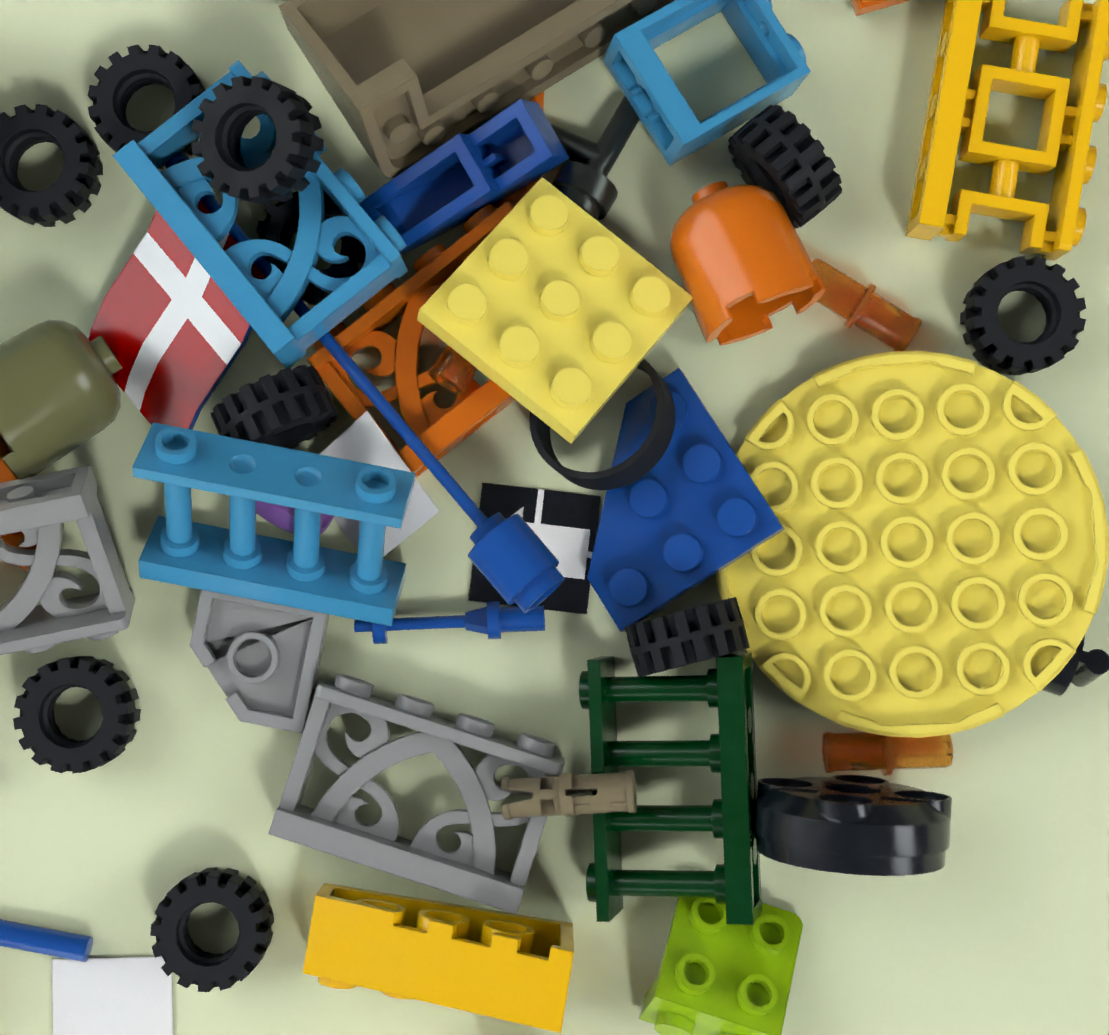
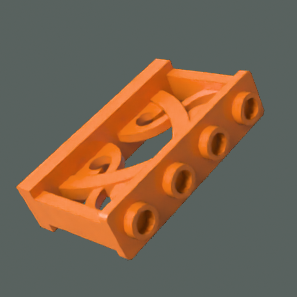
M509 201L497 210L492 204L480 209L463 225L462 229L466 232L463 237L447 249L441 243L428 250L414 263L413 269L416 271V274L398 288L393 283L386 285L363 304L366 313L350 326L346 327L343 322H340L329 331L351 358L355 353L367 347H375L380 351L382 357L378 367L364 370L375 377H388L395 373L396 386L380 392L389 403L399 400L404 421L438 461L516 400L491 379L480 386L473 378L456 370L435 369L418 375V356L424 325L417 321L419 309L514 208ZM403 315L397 341L387 333L381 332ZM317 340L313 344L317 352L310 356L307 361L310 365L314 366L324 383L356 421L366 411L369 412L366 407L375 406L362 390L352 384L346 371L323 344ZM436 383H450L455 387L457 397L451 407L442 409L437 407L434 402L437 391H433L421 399L420 389ZM369 412L410 471L415 473V478L425 472L428 468L408 445L400 450Z

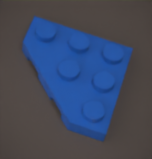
M680 368L663 378L671 392L675 406L674 432L663 457L646 475L637 481L620 488L607 490L587 579L620 632H626V626L645 620L785 530ZM654 385L626 403L612 467L621 464L631 457L648 437L656 415L657 401Z

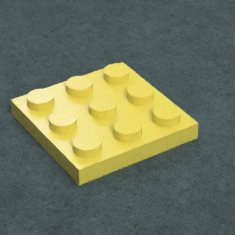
M542 177L419 309L417 321L572 444L687 309L693 297Z

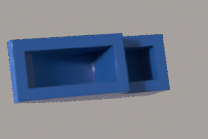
M519 99L469 135L458 133L369 195L359 205L373 222L383 215L392 224L407 245L406 248L399 252L400 255H403L464 223L483 207L489 204H497L567 160L569 156L539 103Z

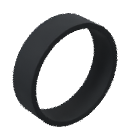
M645 359L636 368L647 373L654 385L657 401L655 420L648 437L641 447L631 457L615 467L598 472H580L562 466L552 448L550 427L530 412V432L538 453L548 465L568 481L592 490L620 488L646 475L663 457L674 432L675 406L667 384Z

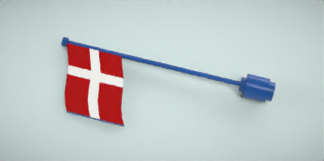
M182 150L164 164L163 167L167 169L190 158ZM205 195L198 202L199 211L205 214L215 213L222 207L213 195ZM156 210L147 233L104 297L88 339L91 342L99 336L104 338L123 367L113 374L116 383L151 426L154 422L193 430L202 408L245 346L253 328ZM234 222L228 234L218 244L226 251L231 246L250 240V238ZM265 256L258 257L251 267L252 276L256 279H265L272 271V266ZM300 299L294 311L301 318L310 309ZM329 332L322 336L319 341L478 527L470 536L475 546L469 552L468 558L508 605L516 603L524 613H527L549 597L564 582L565 578L556 568L559 564L558 559L519 514H514L505 519L500 512L487 518Z

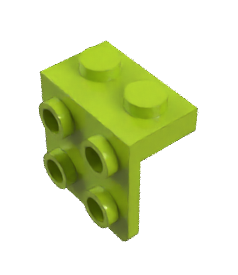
M678 897L659 974L644 996L639 1019L655 1024L654 1029L661 1035H781L803 929L802 920L795 913L762 903V911L753 925L726 924V904H717L715 897Z

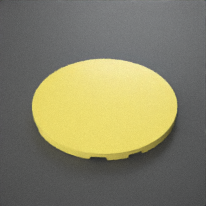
M891 351L870 354L841 362L813 375V378L797 386L782 399H778L759 418L744 438L745 440L736 455L785 530L716 573V581L721 600L733 597L737 599L750 648H746L747 652L752 653V658L760 670L796 702L842 726L866 733L914 738L948 735L973 729L996 720L1005 713L1020 706L1045 688L1076 653L1077 647L1086 634L1094 614L1098 610L1106 582L1109 535L1105 504L1098 480L1083 449H1080L1071 433L1057 418V414L1036 394L1016 380L1012 381L991 369L978 365L977 362L945 353Z

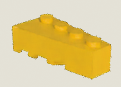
M324 883L315 895L303 973L318 977V983L331 988L352 989L359 986L381 991L383 994L393 998L415 999L561 1033L574 956L573 923Z

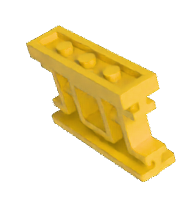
M945 0L906 237L930 241L933 237L940 236L946 237V241L959 242L967 235L970 213L1024 222L1019 252L1021 254L1033 255L1038 253L1041 254V258L1055 261L1070 252L1072 246L1079 244L1084 233L1087 216L1086 209L1079 207L1082 186L1090 181L1097 158L1096 146L1089 145L1093 122H1098L1107 98V85L1100 83L1103 61L1109 59V0H1096L1094 4L1083 3L1084 0H1067L1060 8L1057 25L1003 16L1006 0ZM983 12L979 38L1014 44L1010 68L982 64L973 74L971 89H968L980 13ZM1076 43L1071 79L1035 73L1039 49L1066 53ZM991 91L1045 100L1037 150L983 141ZM961 134L963 136L958 161L993 167L989 194L961 189L952 197L950 214H947ZM1056 167L1050 204L1014 198L1019 171L1046 175Z

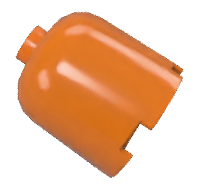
M719 181L703 187L692 196L693 205L675 223L669 246L684 289L693 297L690 304L707 343L717 338L719 345L722 346L759 335L773 328L769 316L782 311L791 304L796 313L800 314L822 297L826 289L786 210L773 192L762 186L740 184L728 187L725 181Z

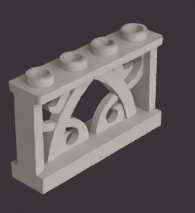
M91 465L0 483V560L14 565L31 566L19 588L0 606V655L24 650L28 653L43 652L58 643L83 638L102 640L129 627L135 597L132 588L128 586L96 494L98 486ZM77 521L87 552L61 549L64 522ZM22 531L25 538L19 541L18 546L31 547L37 545L36 549L14 547L5 543L1 535ZM56 566H71L85 570L96 578L100 586V592L65 599L61 593L64 589L75 588L82 591L83 584L71 573L54 572Z
M337 674L335 683L326 680L319 683L279 807L275 811L268 834L517 915L548 816L505 820L502 812H491L488 800L498 801L511 794V792L501 789V786L496 783L494 778L497 769L504 765L521 767L530 777L559 776V774H562L565 759L554 754L556 744L526 733H520L517 742L494 735L495 724L468 714L459 713L456 722L432 715L434 704L410 695L399 693L396 702H392L371 695L374 687L373 684L348 675ZM345 713H355L362 716L368 721L371 733L365 740H356L346 731L345 740L348 749L356 757L361 758L352 766L335 755L330 747L327 736L330 723L337 716ZM387 721L419 732L411 733L389 742L390 730ZM458 744L487 753L488 755L481 760L475 770ZM433 752L452 776L467 810H449L435 815L423 824L413 841L399 837V815L395 802L388 791L372 778L401 761ZM317 755L326 767L340 777L328 789L316 808L313 809L301 805V801ZM359 788L371 795L381 807L382 816L374 824H364L356 816L359 806L369 804L367 800L353 795ZM527 823L512 872L495 868L496 836L494 826L508 827ZM452 824H471L472 833L461 830L454 832L461 839L459 849L446 851L439 845L437 834L441 828Z

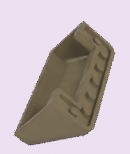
M288 0L281 4L279 8L288 31L367 154L385 176L395 178L458 133L469 135L519 99H532L605 54L614 34L675 0Z

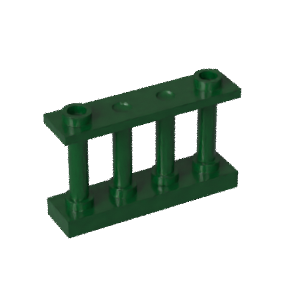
M729 653L716 657L717 668L708 669L707 675L615 677L614 656H600L587 660L588 671H582L579 679V699L582 709H589L591 774L618 773V767L710 766L712 773H721L722 799H714L712 805H637L636 813L611 812L593 814L595 863H589L587 868L586 893L589 902H596L597 922H610L623 909V896L715 897L717 904H726V924L753 925L762 911L760 853L757 851V834L754 831L757 773L752 653ZM708 701L710 708H718L719 734H711L710 740L617 741L616 702ZM621 831L713 832L714 838L723 839L724 864H716L715 871L622 870Z

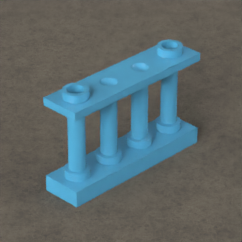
M153 422L132 466L133 477L164 483L165 517L158 515L138 560L140 578L392 627L405 581L406 563L383 559L386 526L401 529L414 486L415 473ZM191 488L229 495V529L192 522ZM256 501L294 508L293 541L256 534ZM321 513L360 521L357 554L319 547Z

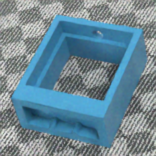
M675 0L614 34L603 58V62L669 166L751 120L769 105L775 106L789 98L811 72L806 64V56L801 44L793 35L786 33L772 11L771 0ZM722 12L767 84L699 122L653 49Z

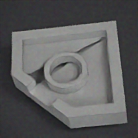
M201 590L190 647L203 667L209 669L227 696L225 700L239 721L303 733L312 706L330 614Z

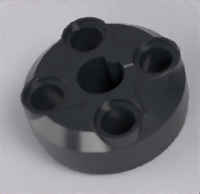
M863 775L762 778L758 780L755 802L754 831L757 834V851L763 856L781 863L834 873L904 876L934 872L945 866L946 850L950 845L952 798L945 794L889 783L888 780Z

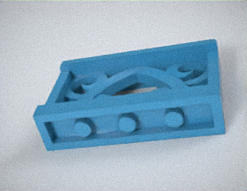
M238 60L228 68L230 72L138 144L132 140L112 156L285 368H289L307 354L305 351L307 348L395 278L399 279L408 272L399 253L407 245L383 215L373 222L359 205L366 199V196L352 176L342 166L333 173L319 157L326 151L324 146L323 151H314L313 159L321 162L317 174L307 171L304 177L310 184L303 191H298L299 222L293 251L280 243L265 239L243 241L231 246L226 251L221 248L218 243L228 234L235 222L238 211V199L222 192L223 203L218 211L211 214L199 211L198 202L201 197L205 195L216 197L214 190L209 184L212 179L202 176L197 167L198 164L204 161L202 157L186 160L160 172L158 169L200 137L199 133L192 131L194 119L199 121L204 119L205 113L198 109L204 98L215 101L216 96L212 89L220 83L232 86L231 78L244 76L252 79V75ZM263 71L256 75L257 77L270 80ZM269 114L257 116L260 122V131L256 136L251 139L243 137L240 139V153L244 164L250 169L261 167L271 157L276 145V128ZM323 191L344 216H336L325 220ZM352 236L365 246V262L360 271L351 277L333 278L315 269L318 257L331 264H341L349 261L348 256H342L335 251V244L340 237ZM260 256L274 257L287 264L284 273L271 264L272 271L265 279L254 278L251 273V267L253 262ZM309 282L321 290L330 293L329 296L287 328L283 324L303 296Z

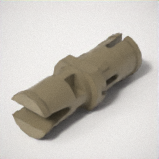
M633 770L621 773L580 775L564 773L559 774V776L503 777L501 781V789L507 792L533 795L530 799L501 805L505 820L522 817L560 815L570 817L579 816V814L637 812V786ZM597 792L596 795L573 796V794Z

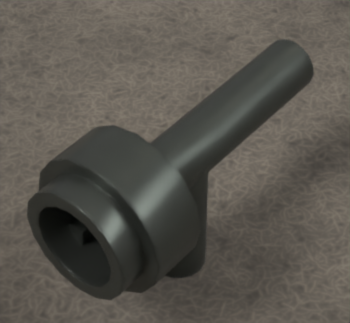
M626 96L623 97L597 143L551 124L569 156L568 159L572 160L563 163L552 185L596 220L604 219L617 198L618 191L607 176L640 120Z

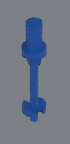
M487 601V607L465 612V615L394 618L392 627L354 620V631L372 632L374 644H387V631L466 628L467 631L488 634V639H501V633L545 631L544 605L536 606L531 611L524 613L519 606L500 607V601Z

